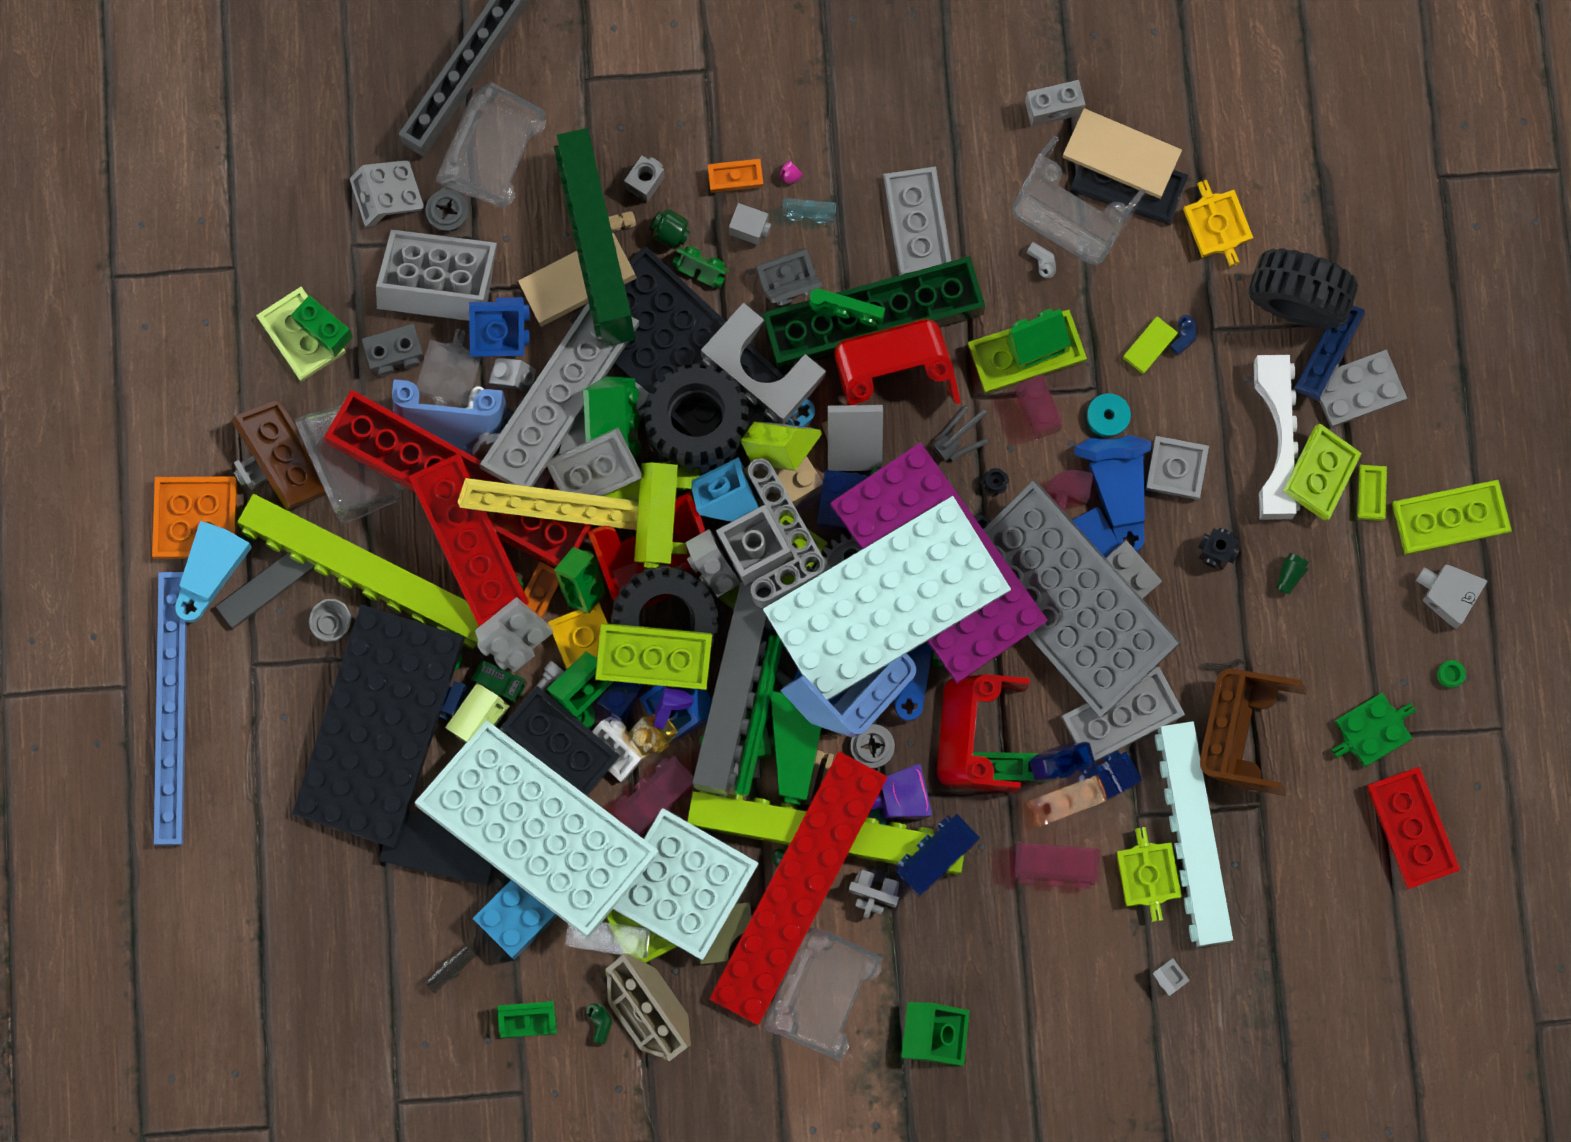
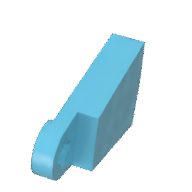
M200 521L179 585L181 590L175 605L176 613L183 621L192 623L198 621L203 616L205 610L252 548L250 543L224 528ZM193 601L197 610L195 612L190 611L186 615V610L183 606L185 604L190 605Z

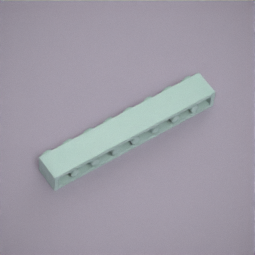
M1194 721L1161 726L1158 734L1155 735V744L1157 751H1162L1163 761H1160L1162 778H1167L1168 788L1164 789L1167 805L1172 806L1173 815L1169 816L1171 831L1177 834L1178 843H1174L1176 859H1181L1183 870H1179L1180 883L1182 887L1186 886L1188 897L1184 898L1186 914H1191L1193 925H1189L1190 939L1192 942L1196 941L1197 948L1230 943L1233 941L1204 776L1200 767V754Z

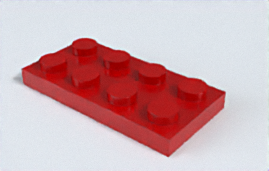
M1420 766L1366 786L1407 890L1460 871Z

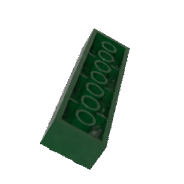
M588 128L557 134L558 145L553 147L596 338L602 337L604 347L636 340Z
M971 256L836 292V294L885 308L882 325L868 326L861 323L860 319L852 316L841 318L836 316L834 311L825 308L821 311H814L810 308V300L763 312V319L776 368L780 371L794 367L805 354L813 361L835 356L836 346L846 339L923 319L933 320L941 327L984 315L986 306Z

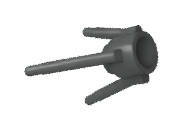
M965 405L944 431L935 438L936 442L932 444V447L943 461H947L950 458L954 462L960 456L988 443L987 439H983L957 450L960 447L957 439L987 414L986 410H982L952 435L950 431L969 409Z

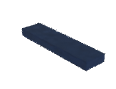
M1352 305L1348 320L1344 325L1337 329H1325L1295 387L1297 393L1321 401L1365 316L1364 309Z

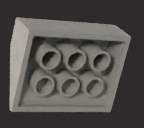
M391 230L376 285L377 309L469 321V302H488L497 243Z

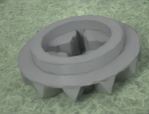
M871 724L864 733L852 737L851 752L854 759L870 768L875 769L886 765L893 756L895 748L894 739L891 733L880 725ZM870 735L873 736L875 744L885 745L876 749L875 758L872 757L869 749H861V747L869 744Z

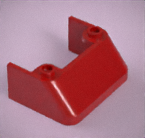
M923 319L841 341L835 348V359L846 406L864 402L872 396L874 391L873 377L923 364L928 377L938 382L946 381L948 394L954 403H961L952 361L941 329L933 320Z
M984 674L968 676L958 684H956L953 678L946 683L943 694L936 770L937 779L942 785L955 788L1018 793L1021 782L993 780L994 767L991 761L986 757L973 756L978 702H992L996 700L1000 695L1001 688L1026 691L1030 678Z

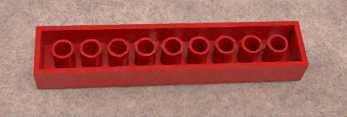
M352 389L324 436V443L413 492L415 490L408 477L409 475L457 453H460L471 479L505 483L480 469L481 460ZM487 511L499 539L554 569L573 547L579 549L587 531H589L592 525Z

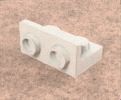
M610 716L602 720L592 732L621 756V759L610 772L622 782L641 760L647 758L650 753L645 749V744L639 738L633 737L625 730L626 727L620 720Z

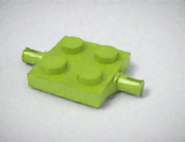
M1142 827L1141 830L1136 828L1138 845L1132 849L1116 852L1126 907L1136 905L1149 906L1152 922H1157V919L1158 921H1163L1160 904L1167 900L1182 897L1172 842L1164 844L1149 843L1146 827Z

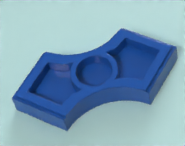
M1131 435L1118 439L1089 438L1075 446V455L1095 462L1110 458L1134 460L1151 450V441Z

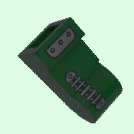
M480 661L471 679L473 683L482 685L514 705L517 704L527 685L524 678L506 672L485 661Z

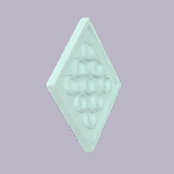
M662 808L644 838L646 842L659 851V854L613 909L703 961L759 863Z

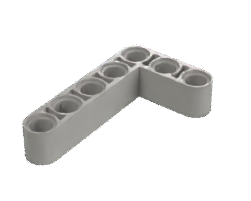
M756 459L748 467L750 483L762 505H766L793 557L792 561L757 578L752 583L751 595L753 602L756 606L765 608L821 575L826 569L819 549L772 465L765 459ZM758 470L768 472V475L763 479L754 477L755 472ZM771 493L781 495V498L776 502H770L766 499ZM784 516H791L794 519L790 525H783L779 522ZM797 539H803L807 542L806 546L801 549L793 547L792 544ZM811 562H816L820 565V568L815 572H809L805 569L806 565ZM786 575H792L796 578L794 583L790 585L783 584L781 579ZM761 588L771 590L770 595L765 598L758 597L756 593Z

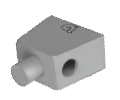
M1445 565L1438 575L1424 567L1416 579L1418 583L1429 589L1423 598V602L1455 629L1462 625L1487 583V580L1450 565Z

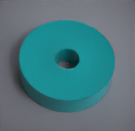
M1111 393L1096 397L1090 403L1087 411V423L1090 429L1095 434L1105 438H1112L1122 434L1126 430L1131 418L1127 402L1122 397ZM1111 412L1113 419H1106L1104 413Z

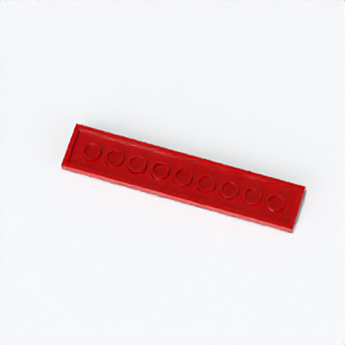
M838 751L719 979L710 1000L757 1025L760 1024L888 776Z

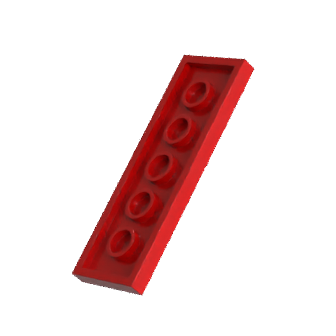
M460 453L409 475L408 477L478 626L484 624L516 597L525 605L529 604L487 511L460 508L457 502L465 478L471 479Z

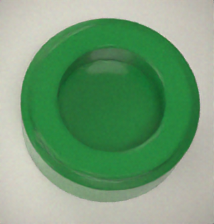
M1455 660L1444 662L1437 671L1439 683L1449 689L1460 686L1466 678L1464 666Z

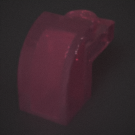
M1078 470L1063 471L1050 481L1046 492L1064 512L1067 502L1087 505L1093 473Z

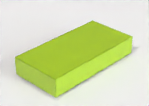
M1157 316L1126 352L1123 359L1144 375L1177 336L1178 332Z
M1359 465L1357 520H1385L1387 466Z

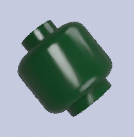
M666 209L663 212L658 211L649 227V230L652 231V239L670 249L675 248L678 243L684 245L690 234V231L687 230L688 220L670 209Z

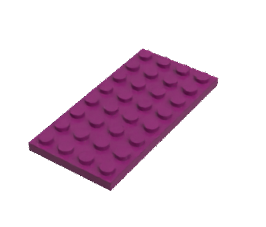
M920 442L832 501L830 506L863 550L952 496L955 498L1011 588V591L927 641L953 680L958 684L1047 623L1048 620Z

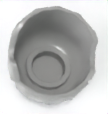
M324 599L312 609L309 618V628L316 638L324 642H336L344 637L349 630L352 618L351 613L341 601L337 599Z

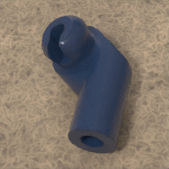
M1183 315L1179 318V338L1170 345L1171 350L1177 356L1194 343L1197 338L1196 322L1189 315Z

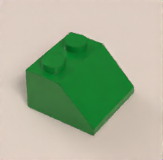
M908 1002L902 1058L964 1066L970 1010L936 1003Z

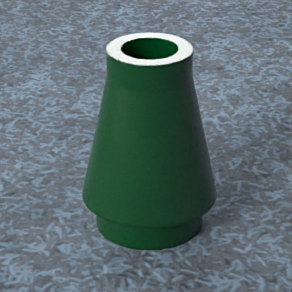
M1289 552L1287 558L1284 557L1278 583L1275 588L1290 595L1294 587L1309 570L1307 568L1309 561Z

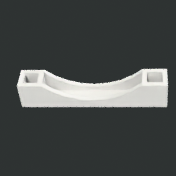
M1257 355L1254 360L1255 389L1270 408L1278 435V453L1274 470L1259 492L1260 520L1293 519L1296 511H1300V503L1283 492L1294 469V458H1298V443L1293 442V432L1297 431V417L1292 416V406L1296 404V391L1291 389V379L1295 377V365L1290 363V355Z

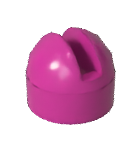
M790 160L783 165L780 172L781 178L788 184L795 183L804 176Z

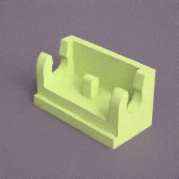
M477 683L445 728L456 735L457 738L467 743L486 720L496 727L510 706L498 695Z

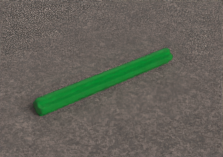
M778 635L769 636L734 788L735 794L741 796L749 795L783 647V642Z

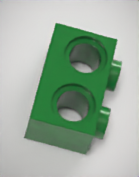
M310 295L291 314L295 324L334 357L353 338L350 329Z
M573 547L554 569L568 606L589 614L608 592L604 577L597 563V558L590 551H583Z

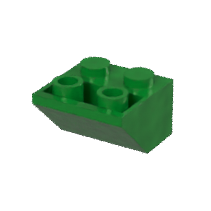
M1047 309L1037 315L1038 318L1030 321L1022 319L1012 325L1013 328L1009 331L1007 345L1019 372L1069 352L1071 343L1061 309L1055 311Z

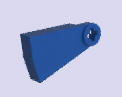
M1143 455L1134 460L1110 458L1099 462H1090L1089 471L1118 544L1123 543L1127 534H1131L1132 538L1138 539L1134 542L1133 548L1136 552H1139L1144 544L1145 522Z
M927 641L906 653L915 663L916 674L894 699L896 713L904 721L918 719L923 711L932 648ZM907 700H912V705H917V709H913L912 714H907L906 709L901 708V705H906Z

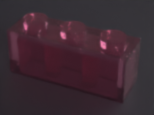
M675 756L670 760L667 757L664 758L655 767L657 772L651 778L645 776L635 785L634 788L637 791L630 797L627 795L623 796L614 805L616 808L613 812L614 816L639 836L653 825L662 808L668 811L694 787V776Z
M1017 842L1014 852L1013 879H1019L1020 884L1035 885L1036 880L1047 881V886L1063 887V883H1075L1074 888L1091 889V885L1098 883L1100 849Z

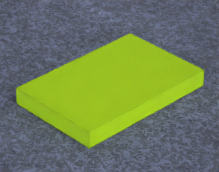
M1319 423L1314 426L1283 492L1322 520H1329L1362 453Z

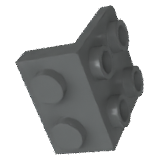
M806 248L755 265L765 296L771 303L777 302V305L787 304L793 300L792 297L800 294L810 296L812 290L823 286L822 281L815 275Z

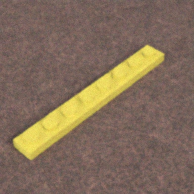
M465 478L457 501L460 508L637 530L639 501Z

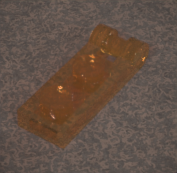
M1095 775L1026 803L1029 810L1032 809L1035 820L1033 821L1037 828L1106 802L1108 799L1099 776ZM1046 803H1049L1052 811L1048 815L1045 814L1042 806Z

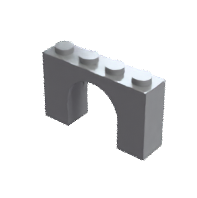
M743 303L701 349L702 363L706 367L707 365L716 367L718 372L723 370L730 374V381L736 380L741 391L744 392L747 401L751 405L755 406L758 404L765 410L763 414L771 422L776 423L778 421L780 424H785L825 379L826 371L805 354L790 372L779 381L761 383L751 379L742 369L740 358L747 345L764 328V319Z

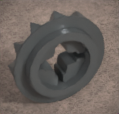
M440 190L434 193L426 204V216L430 224L439 231L447 230L451 232L453 229L461 228V225L467 220L469 210L467 201L463 195L455 190ZM451 203L452 211L455 214H448L444 219L443 211L439 208H447Z

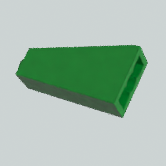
M772 691L771 702L779 795L785 797L784 802L801 805V801H808L822 727L811 724L783 693Z

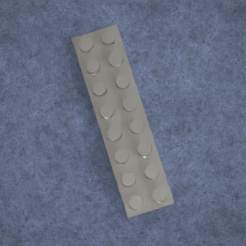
M589 303L586 304L480 463V469L507 484L534 486L584 410L583 389L607 375L628 343L623 342L604 347L602 337L596 338ZM632 317L635 332L639 326V320Z

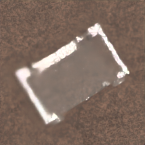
M493 82L477 88L466 106L438 171L436 182L449 189L499 208L509 206L516 193L513 191L514 186L510 182L529 138L535 134L539 135L546 124L544 117L547 111Z
M338 405L294 419L331 506L340 523L345 525L402 500L399 491L404 489L399 483L323 442L324 436L342 406Z
M809 928L778 988L765 1020V1030L833 1060L841 1061L842 1056L846 1054L849 1047L847 1035L842 1033L843 1027L862 982H869L879 975L883 957L828 931Z

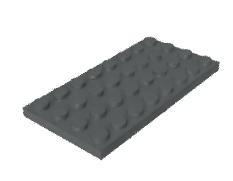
M1033 480L983 529L1048 620L1047 623L1028 636L1100 717H1104L1182 643L1036 480Z

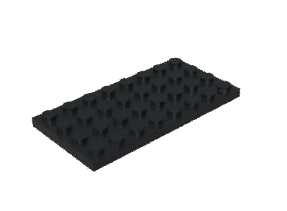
M645 246L629 261L637 278L624 285L631 317L639 320V326L634 332L636 340L628 341L614 364L628 378H635L637 384L648 393H652V386L655 382L660 381L662 383V375L668 371L672 374L676 373V367L684 365L685 369L692 368V364H700V368L706 369L707 367L702 363L701 349L726 321ZM584 307L570 320L572 325L574 324V322L576 321ZM750 343L747 345L741 355L740 363L744 372L751 379L761 383H773L785 377ZM701 400L689 401L680 405L671 416L692 437L708 435L715 431L722 423L721 411L713 404ZM747 401L749 428L754 422H771L763 414L765 411L758 404L753 406ZM742 447L741 450L737 449V455L744 449V447ZM726 458V459L724 460V464H726V463H728V462H730V461Z
M362 604L360 605L292 815L397 848L465 637Z

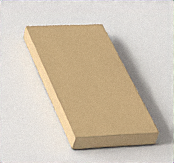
M1084 108L1062 158L1161 199L1182 149Z
M613 232V239L625 285L637 277ZM577 251L518 281L541 327L588 303Z

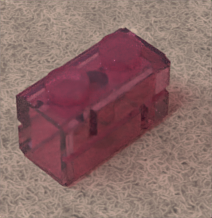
M1043 375L1018 383L1016 394L1029 426H1032L1031 431L1035 440L1060 431L1063 423Z

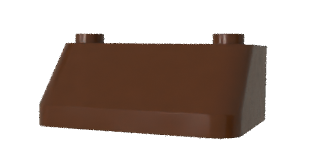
M1232 668L1223 670L1217 677L1200 758V767L1203 772L1211 778L1243 789L1286 796V789L1280 782L1261 779L1259 767L1251 761L1242 759L1253 708L1268 709L1272 707L1277 700L1279 690L1306 695L1307 689L1301 680Z

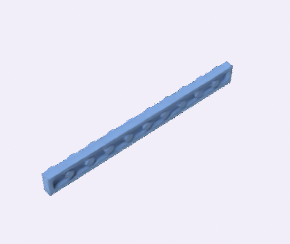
M159 572L154 800L155 846L183 845L187 622L183 621L175 610L181 590L179 585L184 572ZM185 604L183 608L186 610L187 615V604Z

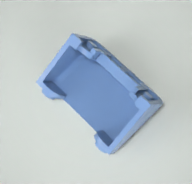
M395 379L393 381L392 400L393 412L472 456L473 447L479 441L481 434L501 433L506 425L504 416L507 413L508 406L502 390L485 389L478 392L473 402V409L420 404V393L413 382Z

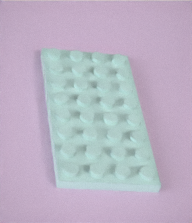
M952 496L765 607L763 611L801 674L805 675L827 700H830L1011 591V588L957 501Z
M487 720L415 801V805L587 939L659 854L656 848Z

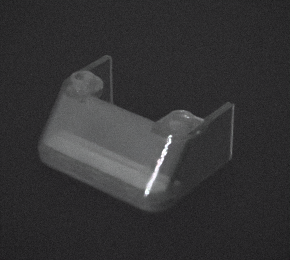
M1054 136L1039 153L1012 205V213L1017 220L1087 263L1093 265L1100 264L1107 257L1129 223L1146 190L1141 188L1128 206L1120 202H1112L1106 207L1104 212L1099 211L1058 186L1063 173L1060 166L1049 159L1059 140L1058 137Z

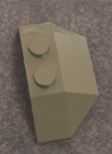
M625 953L605 969L608 1004L640 1050L671 1061L691 1046L688 1014L656 968Z

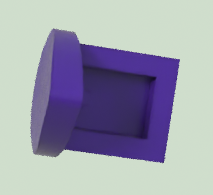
M665 686L656 708L653 727L664 729L671 710L690 708L694 699L678 687Z

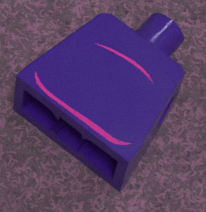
M921 764L888 775L871 810L880 809L883 821L925 820L932 815Z

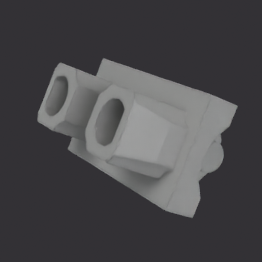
M861 869L855 881H851L848 892L869 899L868 902L857 899L855 906L865 909L863 917L869 919L871 912L882 915L884 907L874 904V901L896 908L899 897H896L899 882L885 878L881 891L872 889L870 886L874 874Z

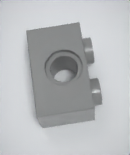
M1079 80L1028 91L1025 100L1031 127L1080 116L1086 105Z

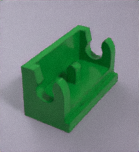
M554 1001L497 1005L499 1034H501V1038L557 1034Z

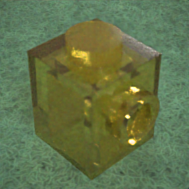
M655 714L643 717L628 733V736L643 756L653 752L655 754L663 752L669 746L671 740L679 733L669 719L665 728L660 729L653 727Z

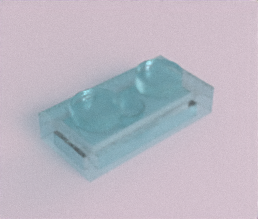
M783 198L782 216H787L789 220L801 221L803 218L814 219L817 223L825 224L835 221L837 203Z

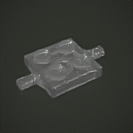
M455 329L452 344H444L433 340L429 341L417 388L420 394L435 401L434 405L445 406V404L455 403L468 406L482 356H470V351L462 347L467 333L464 330L461 331L458 340L460 329Z

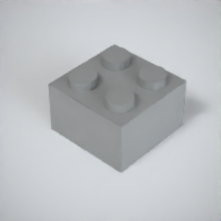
M766 505L716 530L719 540L744 586L793 560L791 551Z

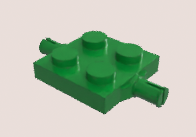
M1382 692L1336 719L1335 723L1343 735L1344 742L1332 748V754L1335 753L1334 757L1338 759L1340 756L1351 751V753L1358 757L1364 768L1370 766L1413 739L1404 726L1403 719L1416 713L1415 707L1412 708L1413 704L1410 702L1396 710L1390 705Z

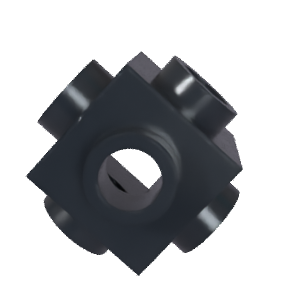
M1213 528L1210 535L1204 533L1198 546L1199 549H1202V552L1198 559L1203 560L1204 564L1211 568L1224 570L1227 563L1233 564L1240 550L1235 547L1238 539L1233 537L1234 534L1227 529L1219 528L1217 530ZM1216 544L1225 547V549L1219 550L1216 547Z

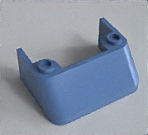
M905 654L853 685L834 706L831 705L805 675L783 687L781 692L811 724L849 737H856L870 727L914 678L916 666L913 660Z

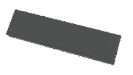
M288 552L217 605L216 608L234 630L314 570L315 565L307 561L304 564H300L289 557L291 553Z

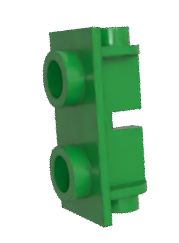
M689 245L686 248L681 247L677 249V252L682 255L681 257L676 255L672 265L676 266V270L694 277L698 268L701 270L698 280L713 288L716 286L721 288L725 280L721 275L730 272V269L724 267L725 262L711 257L709 260L700 255L701 251Z

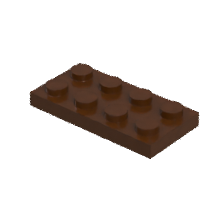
M279 399L233 417L232 423L286 510L329 494L334 487Z

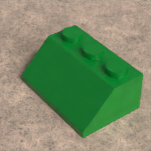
M605 376L583 389L585 440L587 442L619 428L634 459H637L641 451V443L638 440L637 431L640 417L637 414L636 407L639 391L636 387L635 378Z

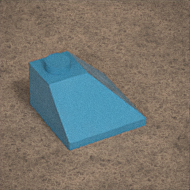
M739 458L692 480L691 488L699 515L733 522L760 507L755 491Z

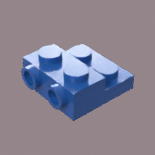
M523 297L496 298V302H469L470 356H524V346H529V330H524V321H529V305H524Z

